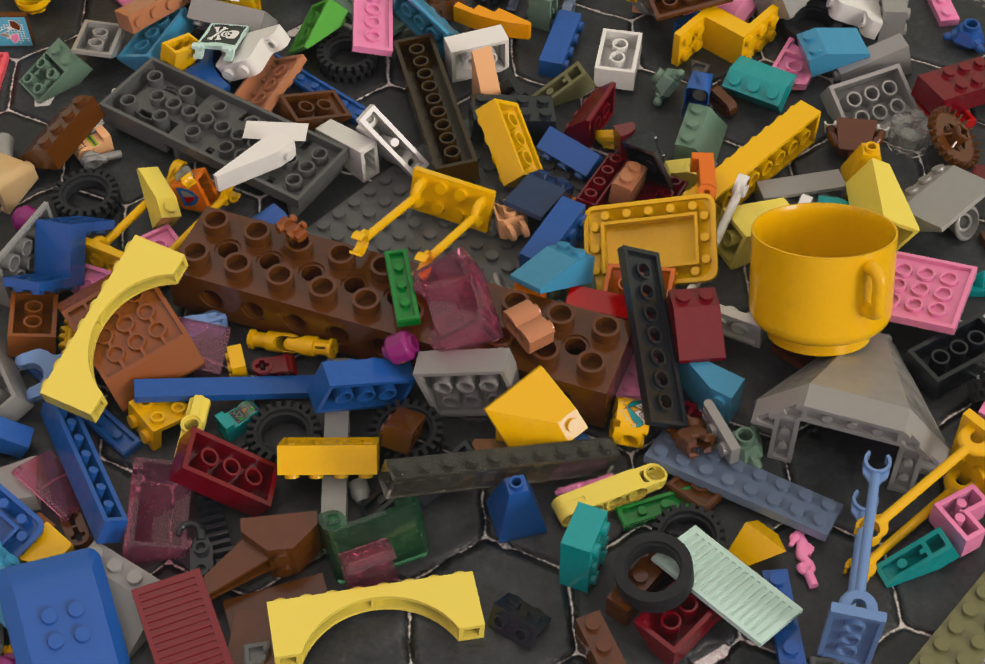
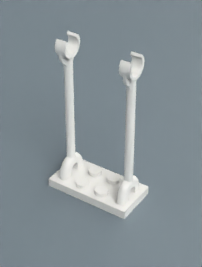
M739 173L735 180L732 197L717 227V246L721 242L740 198H744L750 186L747 185L750 176ZM802 194L798 203H811L813 197ZM690 283L686 289L699 288L701 283ZM720 304L723 336L760 348L764 330L756 324L751 314L741 312L733 306Z

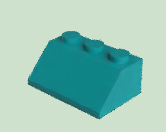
M740 55L729 68L722 88L727 94L781 113L797 75Z

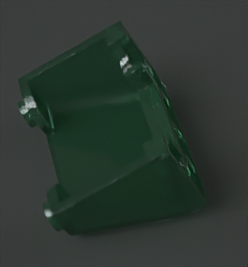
M413 482L402 485L394 491V507L360 519L347 522L344 514L338 510H330L317 515L322 549L337 582L340 584H351L419 560L429 553V539L418 492Z

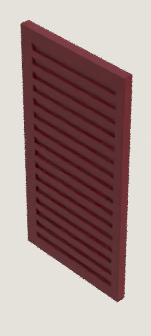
M200 568L131 590L155 664H234Z

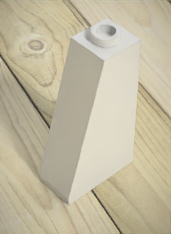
M332 119L315 128V133L349 148L350 158L343 166L364 183L380 173L377 142Z

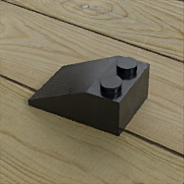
M640 128L621 142L630 161L638 162L648 168L645 180L670 189L674 187L669 167L665 161L666 156L657 144L658 138L654 132Z

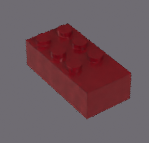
M979 56L920 74L916 79L911 95L929 113L935 108L944 105L946 108L951 106V111L957 109L956 113L985 104V59Z
M192 426L179 439L169 480L247 515L258 517L271 507L278 476L277 464Z

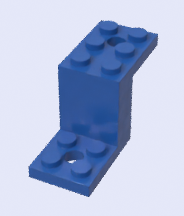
M80 215L36 219L34 273L3 277V286L12 287L14 292L30 290V294L44 295L45 291L57 293L60 292V289L75 290V286L84 285L86 235H91V231L92 233L103 234L105 230L114 229L115 220Z

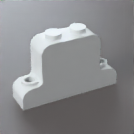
M827 0L826 7L832 19L856 26L861 35L875 40L883 25L879 0Z
M280 24L249 32L237 47L232 62L224 61L223 58L226 52L220 50L222 55L217 61L216 67L228 82L256 76L264 69L271 55L283 50L289 44L291 38Z
M370 104L356 119L359 124L356 127L357 131L377 142L378 153L388 162L401 167L409 176H413V169L416 166L426 168L430 164L373 104ZM409 159L413 160V164L411 166L408 165Z

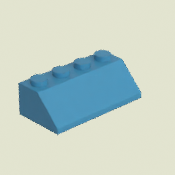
M393 0V13L416 36L428 33L433 34L443 61L445 59L444 37L460 33L454 30L424 0Z
M182 7L135 33L118 54L117 59L134 71L139 69L152 56L160 60L162 42L186 33L191 34L196 27L187 18V8Z

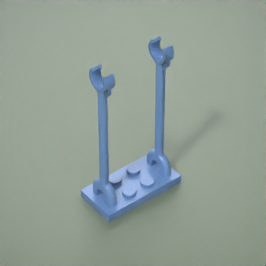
M870 451L864 456L862 473L869 483L866 508L860 506L856 501L859 495L858 489L853 493L850 502L851 514L855 517L856 521L864 517V524L858 530L857 535H855L848 591L840 597L838 603L831 602L817 647L816 657L836 658L837 662L844 664H871L886 625L887 613L878 611V604L875 598L866 592L875 516L879 504V485L888 479L892 464L889 454L886 455L884 461L886 467L883 469H875L869 465ZM856 604H861L864 608L857 607Z

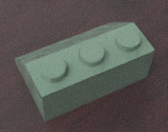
M689 102L674 145L673 160L691 158L692 152L714 153V161L717 162L728 126L709 106Z

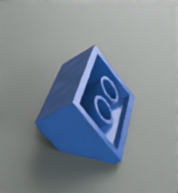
M549 126L536 146L541 152L540 156L549 162L551 160L556 161L557 166L565 172L568 170L573 171V176L582 182L585 179L589 181L604 160L598 153Z

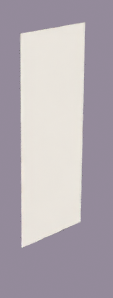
M246 121L242 138L262 139L277 128L295 141H305L309 123Z

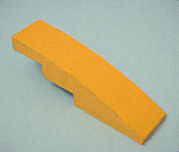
M457 2L453 6L454 21L467 27L479 30L501 24L509 38L526 40L531 38V22L501 8L493 12L480 5L473 9Z

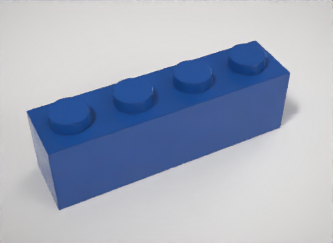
M559 9L539 58L538 75L555 78L569 68V59H573L574 46H578L579 33L582 34L584 30V22H581L582 13Z

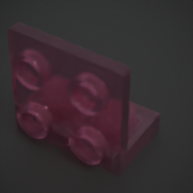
M387 538L338 554L347 590L357 586L369 587L383 582H399L393 562L396 559L395 551Z

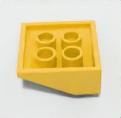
M541 365L483 409L520 467L571 442L588 428L576 407Z

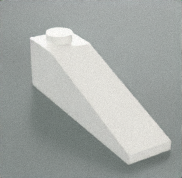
M274 129L213 174L216 190L219 192L282 167L297 155L295 140L279 129Z

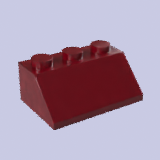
M610 82L593 90L588 98L585 97L580 110H576L571 123L566 124L564 134L590 149L596 141L594 132L596 130H603L614 114L616 83Z
M690 592L686 600L676 608L661 613L642 612L633 621V624L655 656L665 664H678L722 617Z

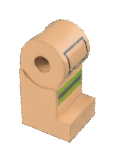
M102 125L94 128L95 133L87 136L73 154L79 161L82 155L88 151L103 154L114 150L111 135Z

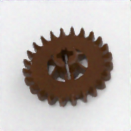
M944 105L935 108L930 112L927 124L929 136L932 137L931 142L935 144L934 148L939 151L938 154L943 156L946 162L949 161L950 165L957 166L963 170L972 168L979 161L978 159L981 155L977 153L981 149L974 148L980 142L972 141L977 134L970 135L969 132L973 127L967 128L965 126L969 120L961 123L960 119L963 114L955 117L957 109L951 111V106L946 108Z

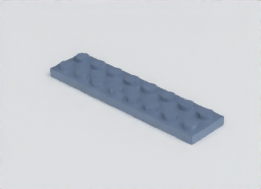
M666 428L662 429L644 455L643 462L646 464H658L671 475L678 476L680 479L690 483L693 482L694 485L701 488H707L712 493H719L721 497L824 542L844 504L763 469H756L751 464H744L740 459L738 462L729 465L726 458L722 457L716 449L705 454L701 448H695L693 450L699 456L689 459L684 452L677 449L670 434L666 432Z

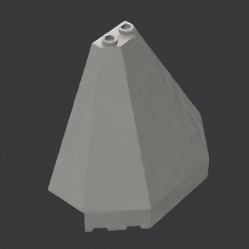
M882 333L871 337L868 344L860 350L845 355L819 356L755 400L750 422L751 425H758L761 432L772 434L767 457L791 463L800 421L899 446L887 489L904 494L915 486L919 473L928 475L949 457L950 449L897 347L892 342V337Z

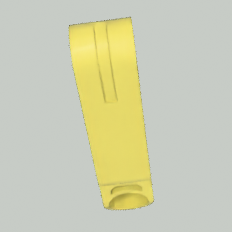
M649 463L562 494L552 501L551 507L561 525L568 527L578 502L610 512L615 510L616 507L639 501L647 494L660 490L667 483L668 474L662 466Z

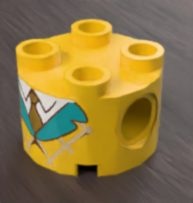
M617 396L612 409L613 417L610 419L608 442L642 449L644 435H647L649 431V425H645L641 400Z

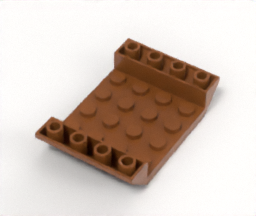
M111 274L56 304L74 334L77 331L80 320L85 318L89 312L91 302L101 292L103 282L109 279ZM158 287L134 296L114 312L99 335L93 361L95 368L123 413L128 410V402L134 399V379L183 378L206 364L187 330Z

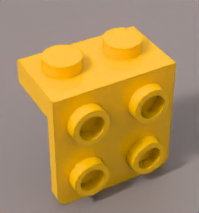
M133 399L128 402L127 422L132 429H136L142 442L148 444L155 451L162 447V431L181 422L182 418L185 417L188 404L185 401L134 403Z

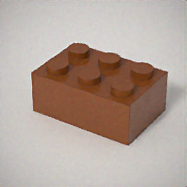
M11 291L7 333L8 357H17L22 353L35 349H43L56 355L59 308L56 305L59 303L58 292L51 293L45 291L44 295L30 294V291Z

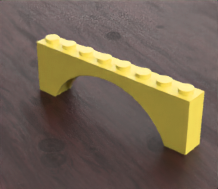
M135 235L132 241L126 244L124 254L114 264L113 272L109 279L103 282L101 292L91 302L86 317L80 320L77 331L73 338H70L66 343L65 351L61 358L55 361L49 378L43 381L40 394L46 402L97 423L108 404L98 388L93 364L96 343L103 327L114 312L134 296L155 287L178 284L189 266L184 254L138 235Z
M457 571L448 575H431L427 578L405 579L402 582L395 583L383 582L375 586H357L349 590H330L322 594H304L296 598H278L267 602L275 664H303L314 643L332 626L351 616L374 610H402L422 615L443 626L458 642L484 638L485 622L473 571Z

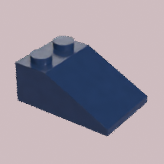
M538 169L529 173L504 200L503 205L542 221L545 220L562 196L572 198L575 186L569 184V181L564 178L552 177L548 171Z

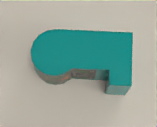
M249 399L243 401L237 408L227 413L221 411L214 416L218 432L227 442L234 441L246 433L248 422L252 423L251 417L253 415L258 416L259 408Z

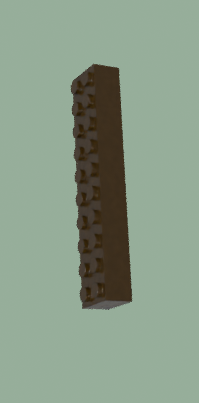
M428 33L394 40L396 62L432 171L466 182L480 180L478 159L433 34Z

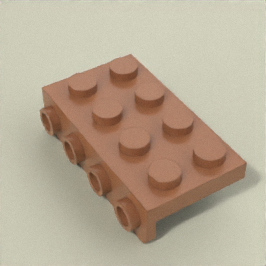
M272 54L264 69L256 76L245 78L234 95L273 112V107L278 102L279 95H283L286 89L293 84V79L302 71L303 65L307 61L306 57L303 54L276 58ZM246 113L240 120H243V119H245L246 117L252 116V115L249 114V113Z

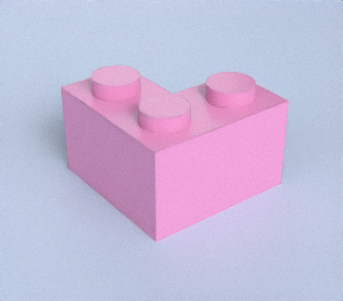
M973 483L933 505L928 521L935 529L938 527L942 528L957 550L960 558L979 548L985 536V528L978 521L985 515V495Z

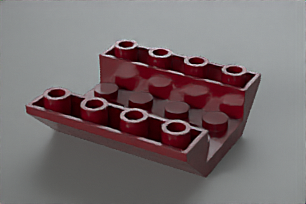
M609 152L578 194L575 201L585 204L586 210L592 206L610 204L608 199L611 193V185L629 159ZM671 176L674 187L670 189L645 180L644 187L634 201L681 196L688 182Z

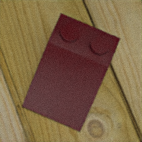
M715 287L669 290L667 304L678 363L726 360L721 310Z

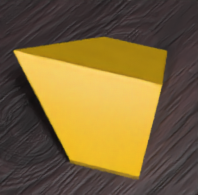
M759 520L745 522L728 550L747 566L787 552L779 535Z

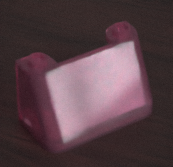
M462 246L413 272L415 280L413 287L419 296L423 295L427 300L435 329L430 331L431 336L428 338L434 350L438 349L440 352L495 342L504 337L485 276L478 264Z
M134 457L127 513L128 523L125 529L122 557L135 565L183 558L186 552L190 553L192 537H187V528L182 531L180 537L176 536V531L180 524L188 521L191 490L169 480L174 460Z

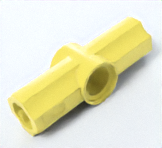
M195 395L189 399L185 417L180 422L181 433L179 439L192 426L204 431L211 406L210 399L205 398L203 395Z

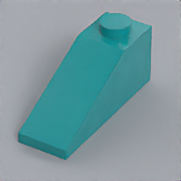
M938 527L876 564L877 572L885 586L890 588L937 571L959 558L960 555L942 528Z

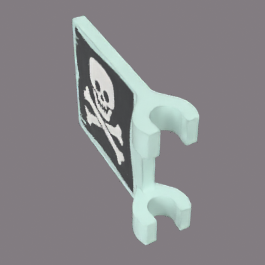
M211 23L200 40L192 43L191 48L195 49L193 58L202 59L205 49H214L226 52L223 58L224 61L232 62L237 47L249 31V26Z

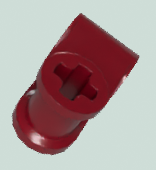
M290 354L261 357L252 363L254 376L298 375L295 357Z

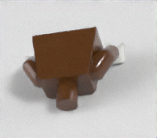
M837 117V121L834 120L833 124H827V121H824V132L832 148L838 150V156L846 157V160L861 143L872 141L881 145L884 139L888 137L890 127L887 126L886 129L880 128V124L877 125L878 120Z

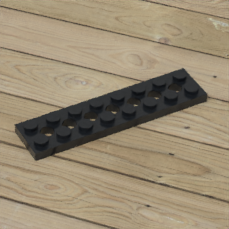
M622 245L617 251L645 425L678 430L687 428L688 421L659 253Z

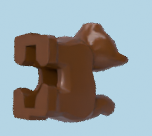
M686 414L687 428H682L678 431L677 429L666 428V432L670 434L677 449L684 452L689 459L699 456L693 450L695 448H701L705 454L714 450V434L707 433L704 420Z

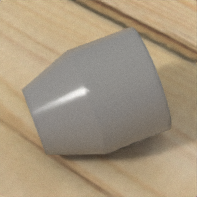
M357 478L348 483L351 497L358 505H361L369 498L370 489L367 479Z

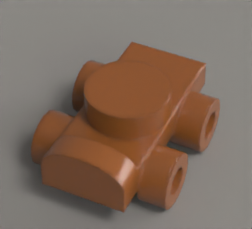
M291 214L289 217L284 216L275 223V230L279 234L284 232L285 237L289 241L294 239L300 243L308 236V231L305 230L308 227L306 222L302 220L296 224L298 219L294 214Z

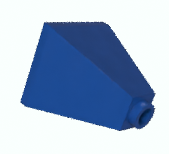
M524 474L504 478L486 500L499 544L546 533L547 528L534 490Z

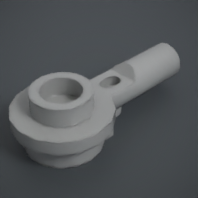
M121 150L99 154L88 151L80 158V164L86 170L88 168L95 169L107 163L108 160L122 158Z

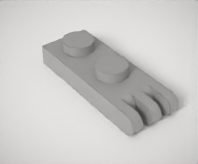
M710 399L705 400L702 420L706 424L707 432L714 434L718 451L722 457L726 458L729 465L738 462L740 445L714 402Z

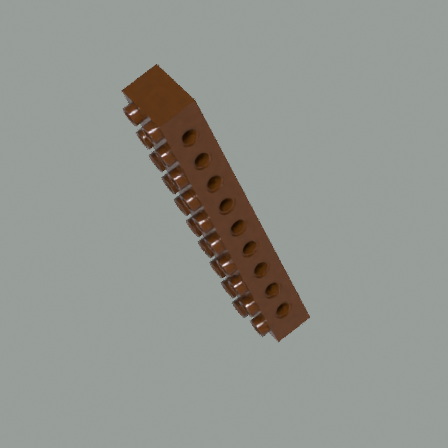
M206 206L177 251L185 255L189 266L179 283L170 285L173 302L176 306L200 313L218 310L226 314L228 321L266 332L292 333L299 337L311 335L325 340L335 338L338 342L339 353L360 359L384 358L382 347L384 346L385 338L404 330L416 336L419 343V351L510 348L517 363L520 380L541 365L576 409L584 415V422L603 429L614 405L617 390L632 359L633 345L629 321L572 306L564 302L535 296L520 290L491 284L476 278L447 272L432 266L424 279L412 275L421 325L397 328L384 254L366 250L362 257H358L349 253L355 246L308 234L306 239L300 243L294 239L289 241L285 237L284 232L279 234L275 230L276 226L274 224L230 213L222 209ZM410 262L411 272L417 270L418 263ZM526 299L530 300L533 304H537L542 316L546 320H550L555 327L554 342L531 354H528L521 347L517 339L508 331L503 323V311ZM417 352V355H416L415 359L410 361L411 364H412L413 370H414V367H415V363H416V359H417V356H418V352Z

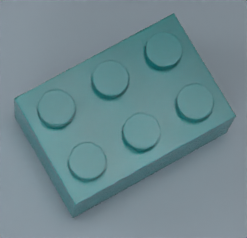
M578 502L560 543L559 584L588 593L591 584L595 585L597 583L600 573L597 569L599 564L604 565L608 555L606 548L609 536L607 534L611 524L607 522L608 511Z

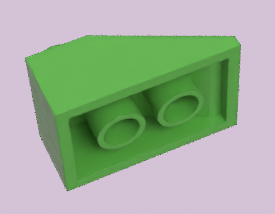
M322 0L313 4L287 54L291 56L304 51L338 28H341L346 22L345 16L348 10L334 0Z

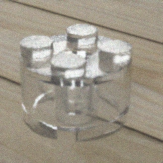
M922 110L904 111L893 116L887 145L893 153L897 155L899 153L905 154L906 158H917L926 153L930 145L931 136H929V129L927 127L928 117L924 115Z

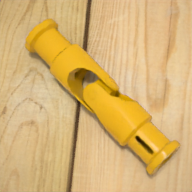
M250 329L246 339L249 349H256V347L265 348L266 351L300 353L311 357L322 355L327 356L329 359H334L338 353V342L335 338L325 340L320 339L318 336L306 335L299 337L292 333L277 331L264 333L258 332L257 329Z

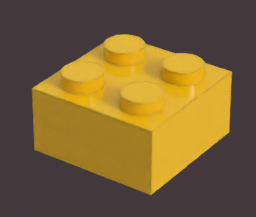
M241 344L227 346L225 357L226 361H229L227 362L230 377H248Z

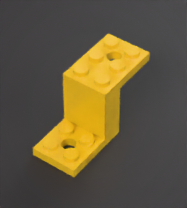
M772 4L751 23H747L717 6L701 10L674 33L671 64L678 67L683 62H686L693 53L699 51L701 47L732 64L740 55L751 59L767 43L774 40L776 24L779 20V7Z

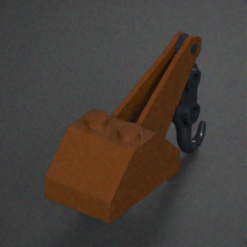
M317 510L240 518L242 540L215 566L213 546L206 535L205 526L197 520L185 521L179 525L176 531V536L180 537L182 531L186 528L191 527L196 530V537L190 547V571L200 568L211 600L266 572L272 577L281 578L298 575L322 551Z

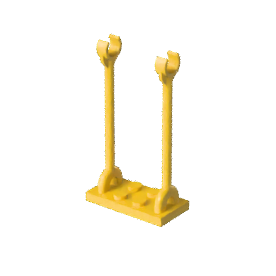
M176 159L172 162L166 178L168 184H171L175 179V174L184 165H187L186 161ZM234 186L220 192L219 198L210 207L220 209L222 206H228L230 203L237 202L241 194L232 191ZM145 199L105 237L102 235L95 236L92 239L86 237V264L113 272L114 264L121 259L124 252L113 248L110 244L147 209ZM197 220L169 247L170 249L179 250Z
M416 166L413 169L410 196L369 230L354 231L351 239L357 240L355 248L352 251L350 250L349 253L362 257L368 248L369 241L408 208L459 224L431 251H419L416 254L414 260L420 263L417 270L412 272V275L424 279L431 269L432 261L468 228L484 233L490 230L496 191Z
M970 408L962 414L949 457L882 514H876L874 529L878 535L873 537L872 547L878 545L887 534L889 521L944 475L943 483L945 490L871 553L867 583L877 570V561L930 516L935 503L973 483L985 495V420ZM864 517L860 518L856 522L854 529L855 535H857L858 530L861 527H863ZM852 558L848 559L845 563L843 574H846L847 570L851 567Z

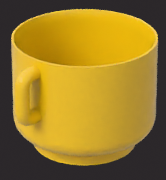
M798 203L781 206L762 213L753 221L751 226L749 311L751 317L761 329L767 332L769 339L774 344L794 353L809 356H838L860 350L868 344L871 337L877 335L886 327L892 315L898 245V229L890 219L877 212L838 203Z

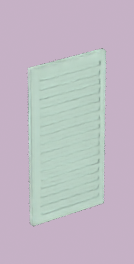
M696 525L678 537L688 548L693 561L694 584L691 593L758 647L764 645L799 614H802L803 609ZM656 553L652 556L651 561L675 580L678 578L680 568L674 559L662 553Z

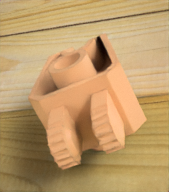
M494 203V222L501 239L516 241L519 235H522L524 238L530 237L526 214L505 205Z

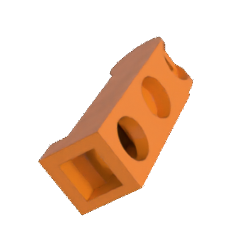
M692 152L690 172H697V194L706 193L715 200L717 187L714 153Z

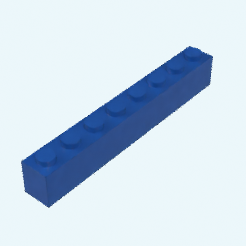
M44 400L40 410L41 417L96 544L121 543L128 518L82 417Z

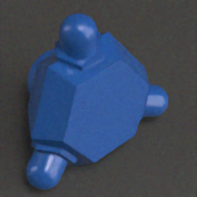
M968 18L942 36L943 40L952 41L955 46L967 51L973 49L978 54L985 52L983 30L981 24L976 19Z

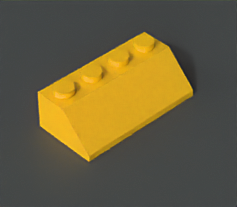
M494 98L475 110L478 124L482 127L485 135L484 140L492 154V161L498 170L499 180L504 187L516 188L529 173L538 169L543 170L518 103Z
M283 437L277 445V475H284L285 479H297L299 475H309L310 479L324 478V475H334L336 479L348 478V475H358V478L369 479L373 478V475H377L379 471L380 437Z

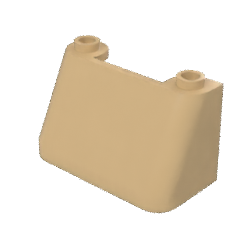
M1 152L0 204L2 206L0 210L10 214L39 177L35 171V166L31 162L22 161Z

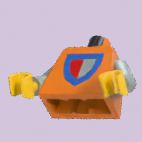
M183 166L175 174V179L172 183L169 184L180 206L183 209L192 210L199 214H202L206 206L210 207L219 198V194L205 167L191 170L189 166Z

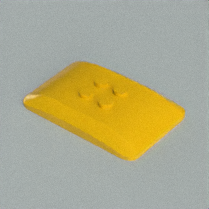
M701 193L592 206L584 213L587 215L584 221V250L595 257L593 276L595 277L597 290H603L608 263L619 264L617 249L622 245L658 252L661 267L676 268L675 286L709 282L718 275L716 204L713 197L709 194Z

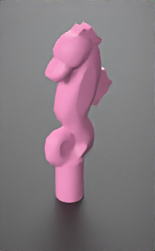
M613 473L559 487L554 491L555 495L560 496L613 476Z
M796 530L789 536L790 542L788 546L793 547L796 544L795 554L796 558L800 561L796 568L801 575H804L809 589H814L819 584L814 574L816 566L809 557H811L815 547L808 543L804 533Z

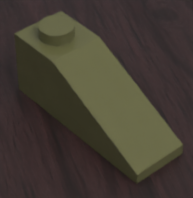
M577 61L531 96H552L555 107L581 98L595 88L596 84L580 62Z

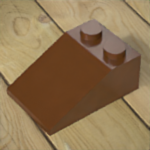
M335 90L279 95L275 114L294 123H309L308 129L315 132V128L330 119L338 123L351 119L350 112Z

